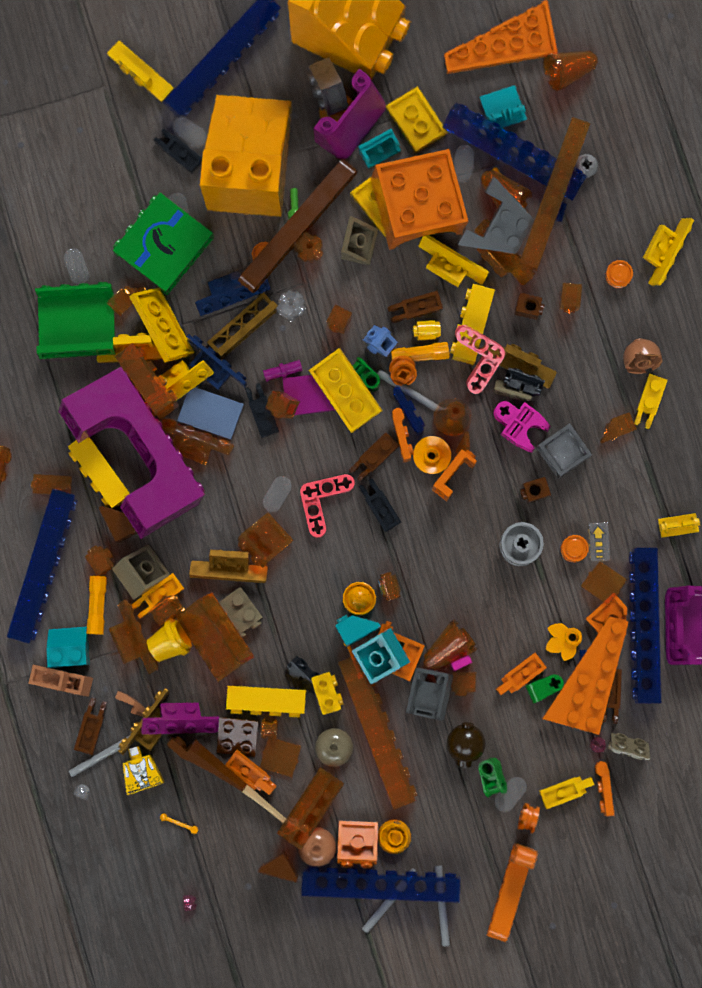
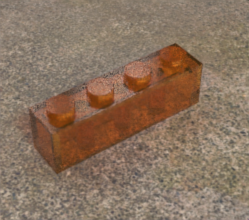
M132 343L114 357L153 412L162 419L179 406L176 402L178 397L172 389L168 391L165 387L168 383L162 375L158 376L155 373L157 368L151 360L148 362L145 359L147 354L141 346L137 348Z
M320 767L277 834L302 850L345 783Z

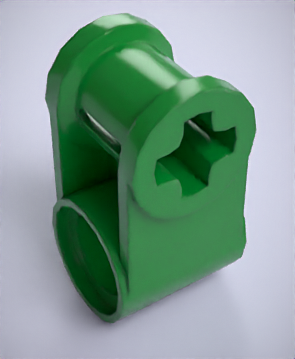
M357 357V361L352 365L368 390L376 392L380 387L378 374L364 360ZM374 378L377 383L374 386H369L366 383L367 380Z
M552 674L543 679L536 680L525 687L534 704L560 691L564 682L559 675ZM552 678H555V680H560V683H558V688H555L554 686L550 687L549 684L552 682Z
M496 758L482 761L479 764L478 771L485 796L491 797L492 794L507 793V783L500 761ZM488 763L491 764L493 767L492 772H490L487 768Z

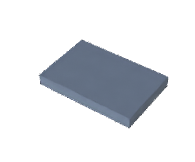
M194 387L185 397L177 422L232 440L244 404Z

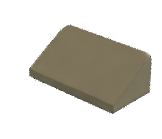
M496 380L493 390L495 394L526 403L530 402L532 395L524 393L523 386L516 390L507 387V384L503 383L504 381Z

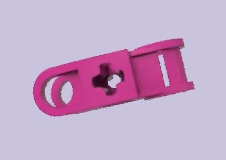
M503 401L495 407L493 412L494 418L505 426L500 435L513 445L531 453L535 447L527 437L528 429L541 428L548 432L551 428L542 415L525 402L520 409H517L511 403ZM507 409V414L502 416L500 414L501 410ZM526 412H529V413L526 415V417L523 419V421L521 422L520 420L523 418V416L526 414ZM518 426L514 433L510 435L514 428Z

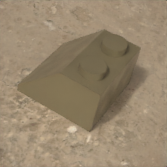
M150 545L124 557L112 568L133 600L142 596L170 575Z

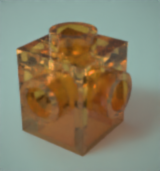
M306 231L293 245L294 250L298 253L297 256L304 262L309 261L312 264L314 260L318 261L324 254L323 241L316 235L311 236Z

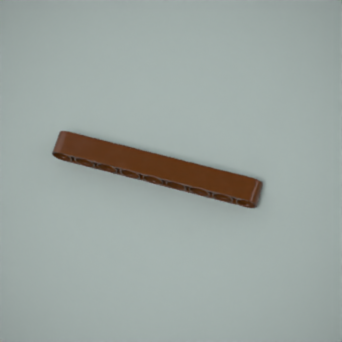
M344 159L340 160L241 274L238 282L250 292L255 293L348 186L358 170Z

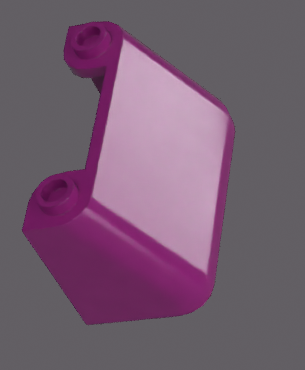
M360 69L352 78V86L357 97L338 122L333 118L324 117L314 127V141L340 160H345L351 156L385 111L384 99L370 77Z
M702 586L670 587L665 594L667 662L670 665H702Z

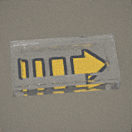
M608 522L588 523L590 562L610 561Z

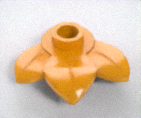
M562 623L550 625L547 629L553 637L548 641L546 650L551 653L561 652L564 661L573 658L576 654V647L582 641L581 632L576 628H568ZM570 634H574L576 636L575 641L569 640Z

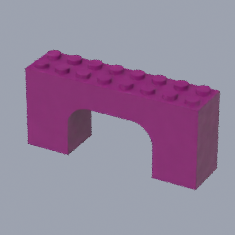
M120 367L62 399L58 412L78 443L101 430L115 428L124 432L151 473V482L125 496L120 508L140 539L198 506L205 495L203 486L194 479L192 469L189 466L186 467L182 454L173 447L171 437L162 430L161 422L152 415L150 405L141 398L140 390L131 383L129 373Z

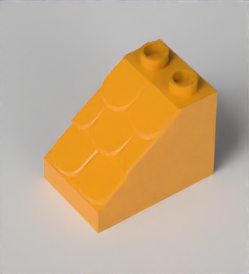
M288 0L292 43L324 59L329 57L332 63L354 74L360 69L371 80L376 71L382 74L386 73L394 56L393 53L387 50L393 39L399 42L403 41L411 21L405 19L406 6L400 0Z
M216 95L203 151L200 188L207 211L282 217L292 115L291 101Z

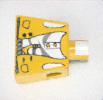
M139 746L128 749L131 761L123 763L127 795L165 783L151 754L142 757Z

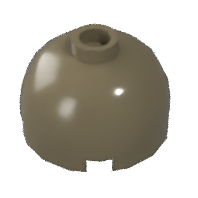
M330 728L323 731L315 742L317 758L329 767L344 765L353 754L351 737L347 732L338 728Z

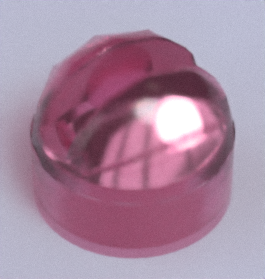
M595 737L590 741V748L593 752L600 753L604 751L606 747L604 739ZM597 741L603 746L602 749L593 743Z
M183 896L184 911H192L197 907V904L192 903V901L197 900L195 896Z

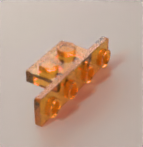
M487 218L484 219L474 230L475 233L483 236L490 221ZM477 249L481 257L490 264L494 272L501 278L512 273L520 284L524 286L535 276V272L518 253Z
M163 419L161 421L162 430L175 434L173 441L175 450H178L182 456L206 465L212 449L226 455H230L234 449V445L230 444L227 440H219L212 437L209 433H201L191 426L178 424L173 419Z
M125 599L118 604L125 622L110 627L109 632L124 664L141 657L148 674H152L158 670L157 660L148 649L147 639L143 637L141 625L134 617L132 605Z

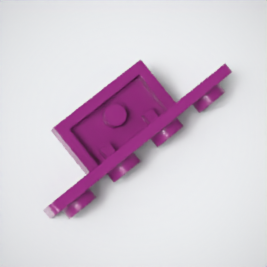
M160 703L161 718H143L141 734L217 733L219 716L201 717L199 703Z

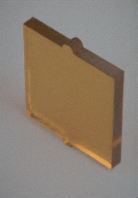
M599 562L593 571L588 573L589 576L582 583L581 587L609 605L614 597L620 594L619 591L627 582V579L602 562Z
M268 737L265 750L262 751L263 758L260 768L292 777L295 766L299 763L297 759L301 746Z

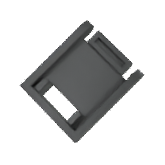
M416 667L406 712L443 721L454 675ZM427 675L438 676L437 682H426Z

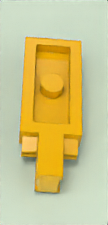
M578 776L539 790V793L547 810L583 796V794L587 793L585 788L593 786L594 782L592 777L582 780Z

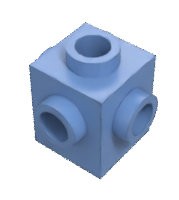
M375 325L363 339L368 345L367 349L375 355L379 353L385 357L388 356L398 343L391 336L392 333L387 328H379Z

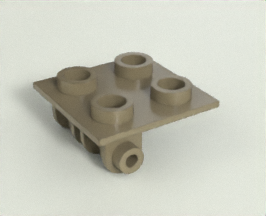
M611 733V742L609 741L607 747L611 752L622 753V755L627 754L628 757L631 756L635 759L650 761L649 743H646L645 740L628 738L622 733Z

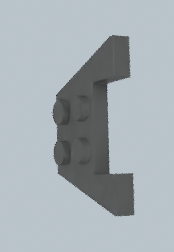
M492 177L485 193L502 201L483 236L465 228L457 244L517 254L535 220L495 177Z

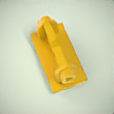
M696 513L658 519L661 538L699 532L700 520L697 518Z

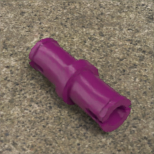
M299 359L287 364L280 363L277 367L263 370L265 381L268 382L280 377L286 378V375L301 372L302 366Z

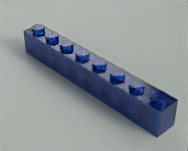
M256 0L162 103L178 118L182 115L186 117L192 110L190 106L194 102L199 103L205 96L203 92L207 88L211 90L217 83L215 79L219 74L223 76L230 69L228 65L232 61L235 63L242 56L240 52L244 47L248 49L255 42L253 38L256 34L260 36L267 29L265 25L269 20L273 22L280 15L278 11L281 7L274 0Z
M52 488L8 630V638L29 644L32 640H36L38 630L35 628L37 622H41L44 611L41 610L42 605L48 601L50 593L47 592L49 584L52 585L54 582L55 574H53L55 566L58 567L61 555H58L60 547L64 548L67 537H64L66 529L69 530L71 527V511H75L78 500H75L76 496Z

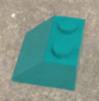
M347 615L337 620L338 624L335 625L346 647L381 627L377 622L356 616L348 618Z
M87 626L48 630V668L90 665L88 634H86Z
M391 628L352 650L370 684L410 663Z

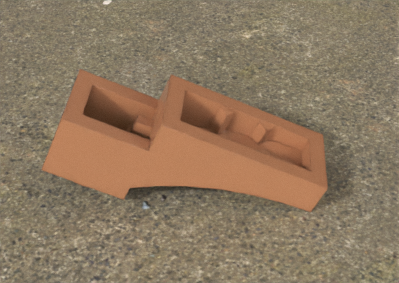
M33 665L28 684L89 697L93 678Z

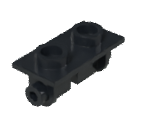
M509 368L503 383L507 384V387L519 390L522 384L524 385V393L540 396L545 380H542L537 375L525 374L520 369Z
M296 656L285 668L296 681L302 676L304 679L300 682V685L309 693L314 694L315 689L311 678L320 674L312 671L304 659Z

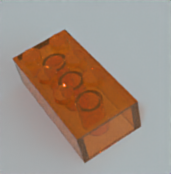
M212 592L196 600L176 616V619L218 682L233 674L254 658V655Z

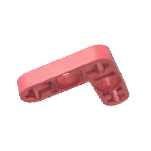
M460 325L455 330L457 341L482 355L466 382L469 391L478 394L484 390L504 359L505 350L499 343L467 325ZM467 330V334L472 337L471 343H469L470 339L466 336L461 338L460 332ZM478 339L485 340V345L482 348L475 347V342ZM490 346V348L495 351L499 349L498 351L500 352V354H495L493 356V353L490 350H488V347ZM484 364L491 366L490 371L487 373L481 372V366ZM477 380H478L479 387L475 386V387L473 388V386H472L471 383H472V382H475V383H476Z
M344 474L306 483L301 487L300 494L309 532L313 537L321 538L326 533L320 499L350 492L355 486L351 475ZM345 478L352 482L349 484V488L338 486L340 491H336L334 480H338V484L343 483ZM329 482L333 485V490L330 493H325L322 490L324 483ZM319 484L321 495L317 496V492H313L311 497L303 494L307 487L314 490L316 489L315 485ZM312 505L317 506L319 509L318 514L315 516L308 514V508ZM321 517L322 520H318L319 527H323L320 530L321 534L312 531L315 528L314 521L310 523V519L314 520Z

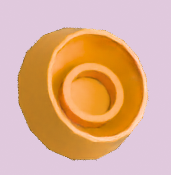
M364 582L350 584L343 593L344 607L354 615L369 613L376 603L374 589Z
M400 820L386 821L378 830V843L384 851L390 854L403 852L411 842L410 829Z

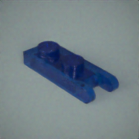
M395 387L393 389V396L415 434L418 436L424 433L423 427H425V423L420 416L417 417L414 413V410H416L411 400L407 401L400 387Z

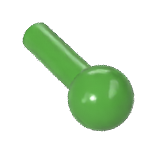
M297 188L290 189L291 210L288 212V219L299 209Z

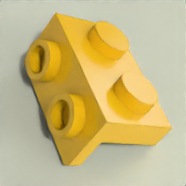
M330 672L312 677L311 680L322 714L325 715L341 710L340 705H344L341 693L337 694L335 687L338 686L335 675L331 676Z

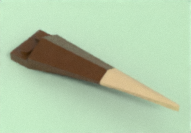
M172 735L167 740V746L181 758L231 784L268 810L294 833L298 830L197 740L193 741L187 748L186 742L179 736L175 738Z

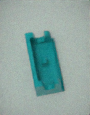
M392 129L358 146V152L368 169L401 152V149L399 147L400 143Z

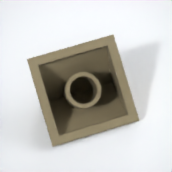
M350 216L342 246L341 259L370 265L378 229Z

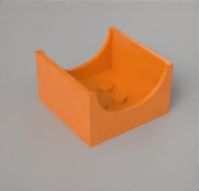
M449 149L375 165L371 176V183L389 250L395 249L402 243L426 235L443 232H454L456 235L462 234L469 220Z

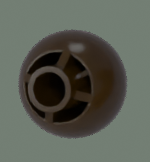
M463 722L462 725L456 726L449 733L447 749L449 754L457 760V766L471 767L472 761L478 760L484 753L486 746L485 737L481 730L474 726L473 723Z

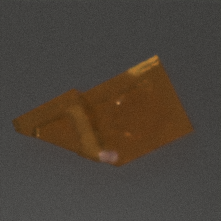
M125 286L124 289H120L108 300L107 304L121 316L133 304L129 296L133 293L145 291L146 288H130V286Z
M630 412L612 418L606 424V430L600 442L602 444L637 430Z

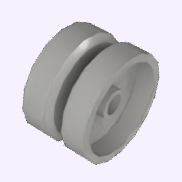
M526 522L515 523L509 526L502 534L499 542L500 553L504 560L518 567L527 566L534 562L542 553L544 546L543 536L539 529ZM523 542L524 548L517 546V543Z

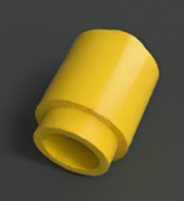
M435 320L416 321V325L413 326V337H417V340H431L441 336L440 322H435Z

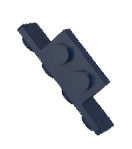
M243 269L207 282L212 295L195 302L200 316L270 290L268 279L265 280L255 293L250 292L238 282L239 277L244 272Z
M190 334L186 336L187 340L201 351L189 366L193 368L204 360L214 372V374L206 379L212 386L219 390L230 377L235 379L244 388L247 386L245 381L247 378L239 371L235 373L231 370V364L225 359L219 360L216 357L218 354L212 348L206 349L199 337L196 335L192 337Z

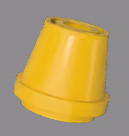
M169 619L164 623L163 627L147 639V646L152 656L158 662L178 655L184 656L190 653L192 642L185 627L178 620Z

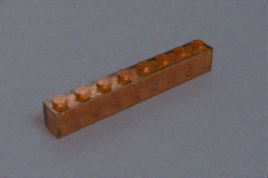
M574 117L571 119L520 259L519 265L535 271L538 270L589 130V122Z
M355 656L338 662L393 809L415 802L414 797L418 795L414 785H409L408 778L411 776L407 766L403 767L400 761L404 759L400 748H395L394 741L397 740L393 729L389 731L386 723L390 721L386 711H381L380 705L383 703L379 693L375 694L373 686H376V684H370Z

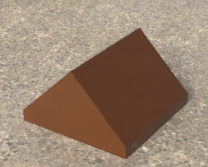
M285 851L262 864L258 870L259 873L292 882H297L299 876Z

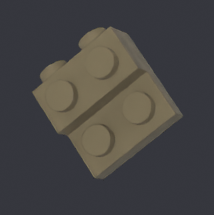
M241 587L209 609L232 641L235 639L239 641L247 635L245 631L249 628L254 630L262 624L260 621L263 619L262 615Z

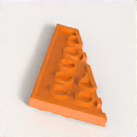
M548 0L526 10V12L517 17L515 16L499 24L487 33L475 37L470 42L463 43L444 53L447 74L557 55L558 51Z
M611 616L608 617L542 719L590 733L600 734L629 621Z

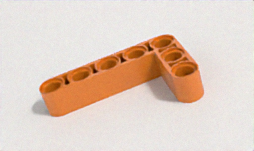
M514 843L490 921L487 937L507 942L529 868L533 869L538 852L535 849Z

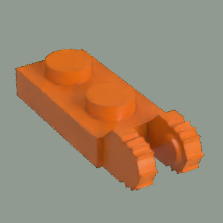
M395 408L392 412V420L403 463L411 461V455L414 452L412 445L407 443L406 437H409L407 426L402 424L405 418L401 408Z
M599 761L595 765V773L600 777V781H597L598 793L602 794V801H599L600 812H604V816H614L609 768L606 762Z

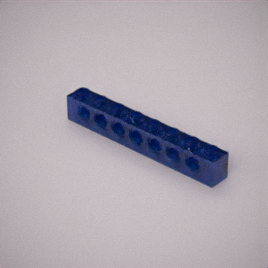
M456 103L451 108L442 126L445 130L572 201L587 178V175L580 169L572 168L564 160L556 159L548 151L535 147L532 142L522 140L516 133L506 131L498 123L485 119L482 114L472 112L464 104ZM463 120H467L470 126L464 124ZM479 129H483L486 135L482 134ZM496 138H499L502 141V144L498 143L496 141ZM512 147L517 148L519 153L514 152ZM528 156L533 157L535 162L530 161ZM545 166H549L552 171L546 170ZM561 175H565L568 180L562 179Z
M633 548L632 552H629V564H632V572H629V582L632 583L633 591H630L629 594L630 602H633V610H630V621L633 622L630 639L634 641V649H631V661H634V668L631 669V679L635 680V688H632V700H635V704L661 703L658 548ZM640 563L647 565L648 570L646 573H642L639 570ZM640 582H645L648 585L647 592H642L639 589ZM641 601L648 603L649 608L646 612L642 611L639 607ZM642 620L647 621L649 624L647 631H643L640 628ZM642 640L649 642V649L646 651L640 646ZM643 659H647L650 663V667L647 670L641 667ZM644 678L650 681V687L647 690L641 686Z
M307 867V870L302 872V896L460 903L461 877H457V873H445V876H437V872H425V875H417L416 871H405L404 875L397 874L398 871L386 870V874H380L378 870L367 869L366 873H358V869H346V872H339V868H327V871H319V867ZM319 877L327 879L328 884L326 887L318 885L317 879ZM340 877L347 880V887L340 888L337 885V879ZM359 878L365 879L367 887L364 889L358 888L356 881ZM379 879H383L387 883V887L383 890L378 889L376 886V881ZM398 880H403L406 882L407 887L401 891L396 888L395 883ZM416 882H425L426 889L418 891L415 888ZM437 882H444L446 885L445 891L438 892L435 889V884Z

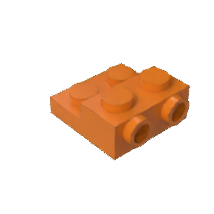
M339 821L337 864H341L344 868H351L353 864H360L362 868L366 869L377 865L378 822Z

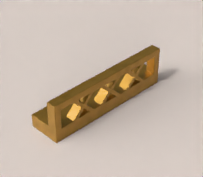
M262 293L207 343L223 360L279 311L278 305L271 301L265 293ZM264 299L269 305L262 311H257L258 303ZM247 313L255 314L254 318L248 323H243V316ZM232 326H240V330L237 333L229 336V329ZM218 338H225L226 342L221 347L217 348L213 344Z

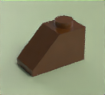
M104 506L98 507L117 543L137 534L123 512Z

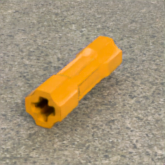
M448 342L410 348H394L391 350L392 360L398 356H408L414 362L449 359L450 357Z
M90 576L89 615L86 634L104 635L106 576Z

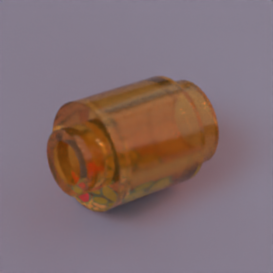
M391 572L381 574V579H378L382 596L385 597L386 601L401 597V589L396 574L392 575Z

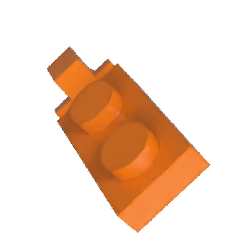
M535 652L504 675L501 679L503 684L496 691L499 695L504 694L508 690L513 693L547 667Z
M238 750L234 752L225 764L253 790H263L270 795L276 788V785L269 780L271 777Z

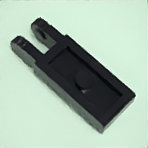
M163 128L161 133L170 140L169 143L166 145L157 137L153 141L178 164L193 174L202 164V157L176 135L173 136Z
M257 383L256 389L261 398L253 400L249 387H246L245 391L260 436L265 438L279 433V429L267 397L264 396L260 383Z
M372 478L368 481L376 492L374 495L369 496L363 485H360L359 489L386 533L402 522L383 491L378 488Z

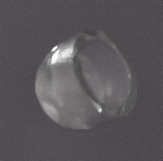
M84 784L78 785L73 792L74 796L87 800L90 794L88 786Z

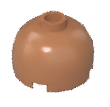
M642 338L636 339L629 344L623 354L625 369L627 368V371L632 374L646 373L644 369L651 367L653 371L663 362L659 347L653 341Z
M316 827L302 834L298 842V854L307 865L322 867L334 858L336 841L329 831Z

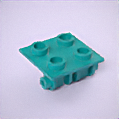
M515 85L479 97L491 131L527 120L525 106L521 104Z

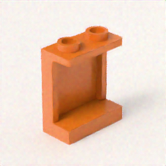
M462 449L433 485L432 491L447 502L453 493L446 486L447 482L462 463L467 464L473 469L477 463V460H475L476 456L469 450L464 451Z

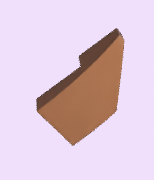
M117 692L116 699L133 705L132 714L144 717L142 714L146 708L140 702L126 693Z

